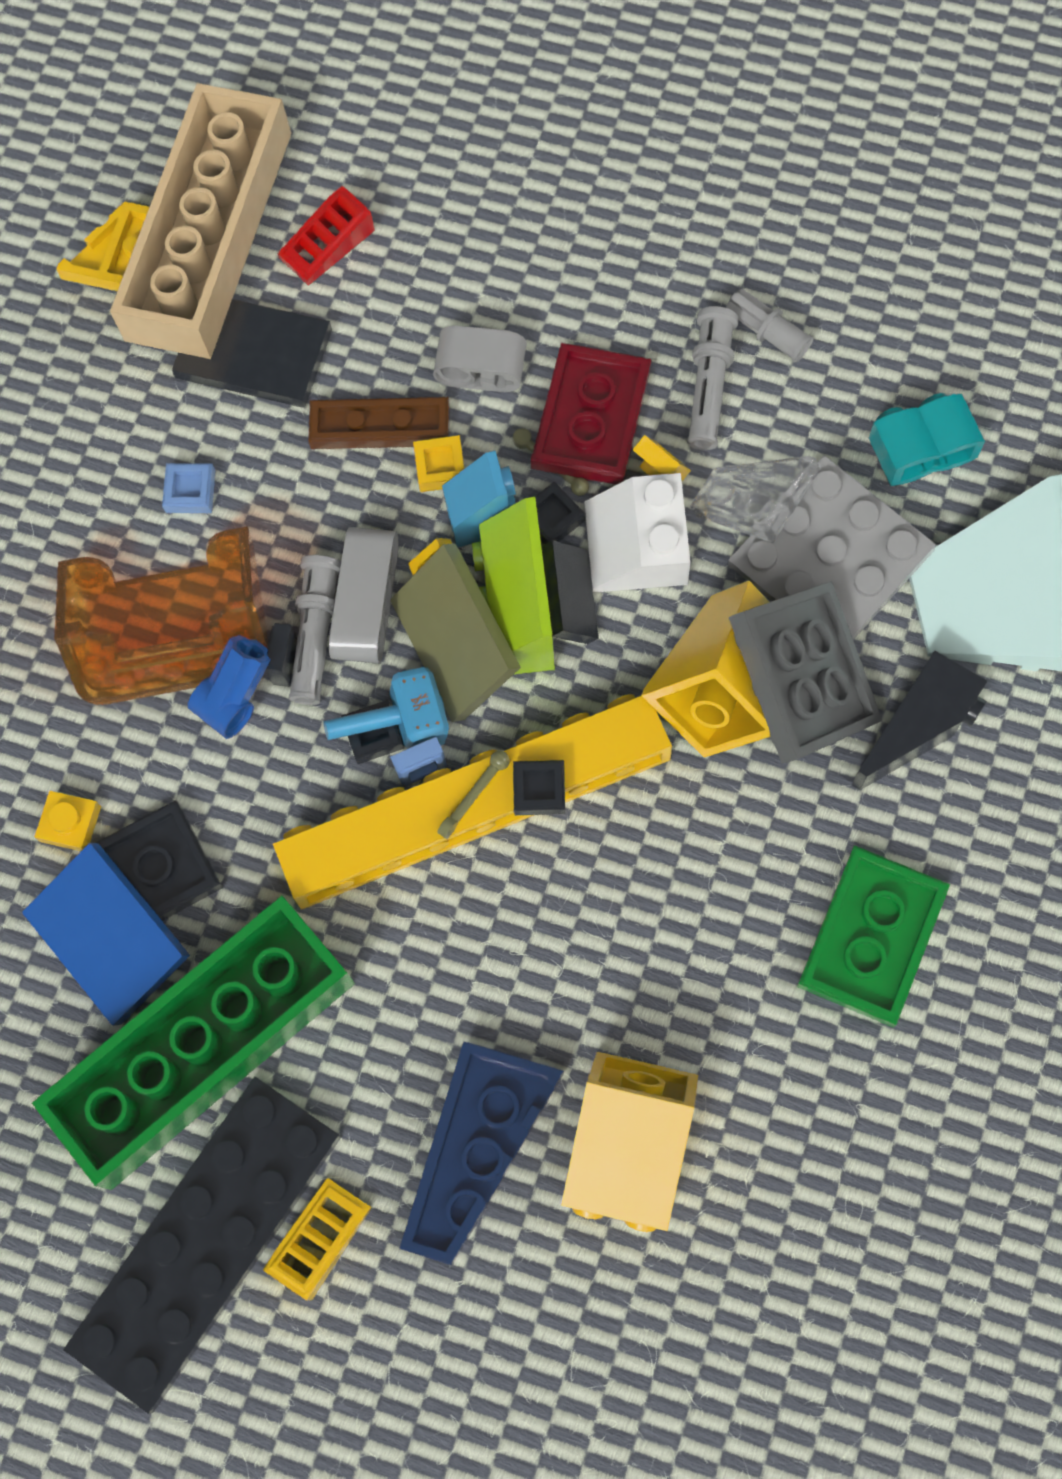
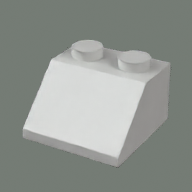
M681 473L631 477L584 501L593 593L688 585L690 554Z

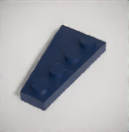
M463 1041L399 1249L453 1265L563 1077V1070Z

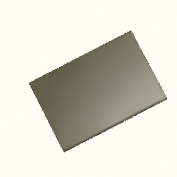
M443 544L390 599L423 666L433 672L439 694L452 722L465 720L521 668L456 544Z

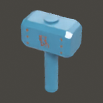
M420 667L394 674L389 691L393 706L323 721L327 740L399 725L403 743L407 749L434 737H437L440 746L444 745L448 735L449 724L433 672L426 667Z

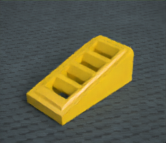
M327 1178L263 1268V1271L303 1299L313 1300L372 1207ZM328 1199H331L352 1214L347 1223L323 1208ZM316 1217L339 1232L334 1241L311 1226ZM304 1236L326 1250L321 1260L299 1246ZM291 1255L313 1269L308 1279L286 1264Z

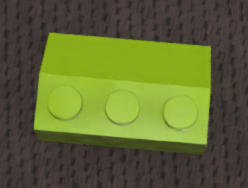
M535 497L524 498L480 523L481 542L472 543L475 572H485L486 586L479 587L521 667L515 674L555 670L553 638Z

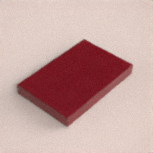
M561 342L531 457V469L614 485L622 483L627 472L650 375L652 359Z

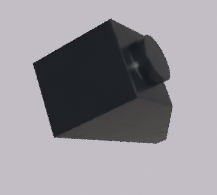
M934 651L862 764L852 786L862 790L954 736L962 722L971 727L987 702L979 697L987 680L939 652Z

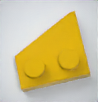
M124 201L109 215V219L104 225L94 229L84 239L87 246L70 262L64 258L58 263L56 270L60 278L118 291L149 206Z

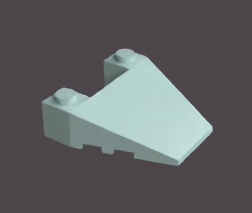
M1062 474L1049 476L936 546L935 551L909 578L928 657H931L933 652L937 651L947 658L957 661L991 665L992 662L1020 665V669L1037 672L1040 668L1062 671Z

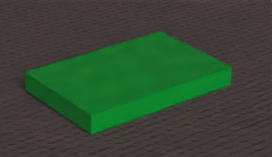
M854 845L797 987L894 1028L899 1020L950 884Z

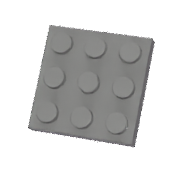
M824 455L731 556L728 563L733 570L745 580H750L771 601L832 581L854 640L935 551L936 544Z

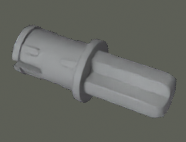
M744 289L735 292L727 303L726 308L737 313L739 321L757 333V340L760 342L767 340L791 357L794 362L801 360L812 345L813 337L782 317V310L776 308L773 311Z

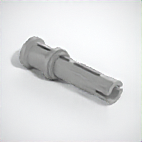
M706 307L697 314L700 334L698 345L693 349L692 358L698 369L687 444L698 450H713L718 446L717 436L725 371L734 361L735 354L731 349L732 332L737 328L739 322L738 314L725 307Z
M308 555L301 559L300 567L304 570L302 592L295 600L297 612L300 613V626L289 700L303 705H317L321 701V684L327 650L330 619L333 617L337 578L340 573L341 561L328 556Z

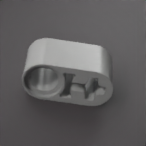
M466 326L445 327L440 331L433 377L439 383L449 387L496 392L515 391L521 384L527 342L521 335L508 330Z

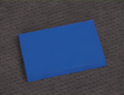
M89 843L22 911L23 915L112 1026L121 1025L190 956L98 843Z

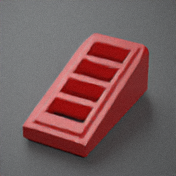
M341 186L324 201L278 252V257L309 286L375 231L372 214L350 191ZM346 216L350 221L347 222L343 217ZM334 226L339 233L335 236L328 229ZM317 238L327 245L324 250L314 243ZM304 249L315 259L311 264L299 254Z

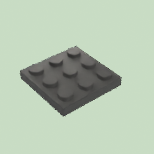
M832 581L729 617L736 644L741 650L752 681L753 691L761 705L770 730L771 740L776 747L782 764L800 759L882 721Z

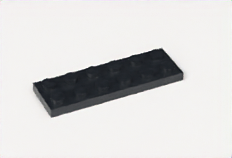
M254 1076L63 1350L146 1413H154L342 1136Z

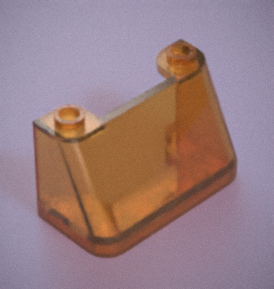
M248 526L224 530L213 535L206 545L207 565L122 581L115 580L113 571L101 559L80 557L58 561L54 639L75 690L83 700L96 705H106L196 688L204 679L212 675L229 639L238 635L247 639L257 640L266 648L268 647L254 545Z

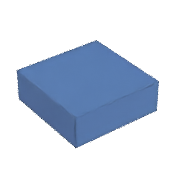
M166 463L162 501L165 513H212L216 473L213 464Z
M437 737L390 757L402 786L410 785L425 778L430 773L444 769L447 766Z

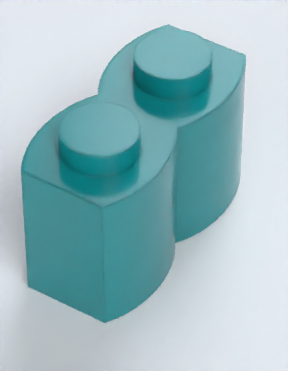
M937 393L926 398L918 408L903 410L901 407H894L888 409L877 417L869 435V441L890 486L910 483L933 472L945 471L964 465L978 458L985 443L962 394L946 395L945 393Z

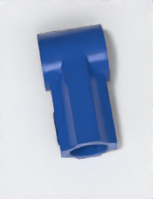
M241 635L230 638L212 675L204 679L190 696L188 709L225 739L235 736L248 723L254 711V705L249 701L271 660L267 655L268 649L257 640L247 639Z

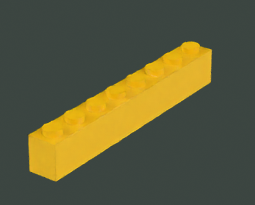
M633 694L624 695L610 702L607 710L589 716V713L574 715L562 723V728L545 735L542 731L529 733L518 739L515 747L503 751L510 758L508 767L504 770H499L447 839L437 833L440 825L447 817L452 815L491 765L490 757L497 750L484 751L474 756L469 761L470 765L453 772L449 768L432 772L423 779V784L405 790L404 787L387 790L377 797V802L359 809L357 806L342 808L330 816L331 821L312 828L311 825L295 827L283 835V840L273 843L292 897L300 909L303 910L534 816L514 815L513 761L564 760L566 803L670 761L672 744L656 710L642 696L635 698Z

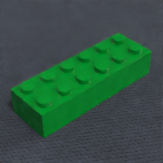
M280 896L35 1099L32 1105L94 1186L113 1190L355 985V982L287 900Z

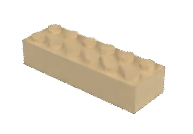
M196 84L110 310L125 342L211 359L291 136L282 99L205 84Z

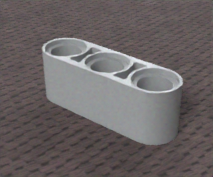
M349 527L347 529L329 637V654L331 659L381 663L398 558L399 540L397 531Z

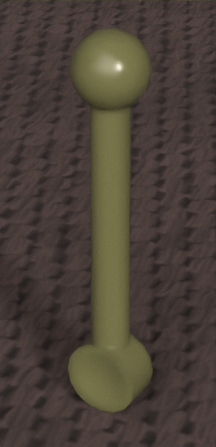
M525 428L517 429L513 434L514 445L519 449L527 448L533 453L535 443L532 441L530 431ZM558 474L571 485V490L575 495L583 496L588 492L589 483L586 479Z
M496 751L491 755V765L452 815L442 822L437 831L438 834L445 839L451 836L460 819L499 770H504L508 767L510 758L506 752Z

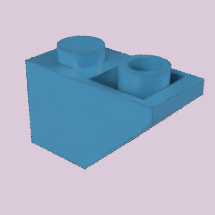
M496 451L485 453L442 485L445 504L457 547L481 542L479 524L516 504L514 498L516 492L509 466L500 468Z

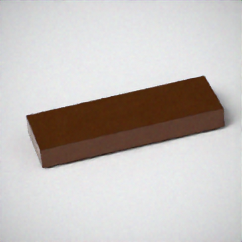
M449 397L310 400L308 442L311 449L414 447L413 442L450 437Z

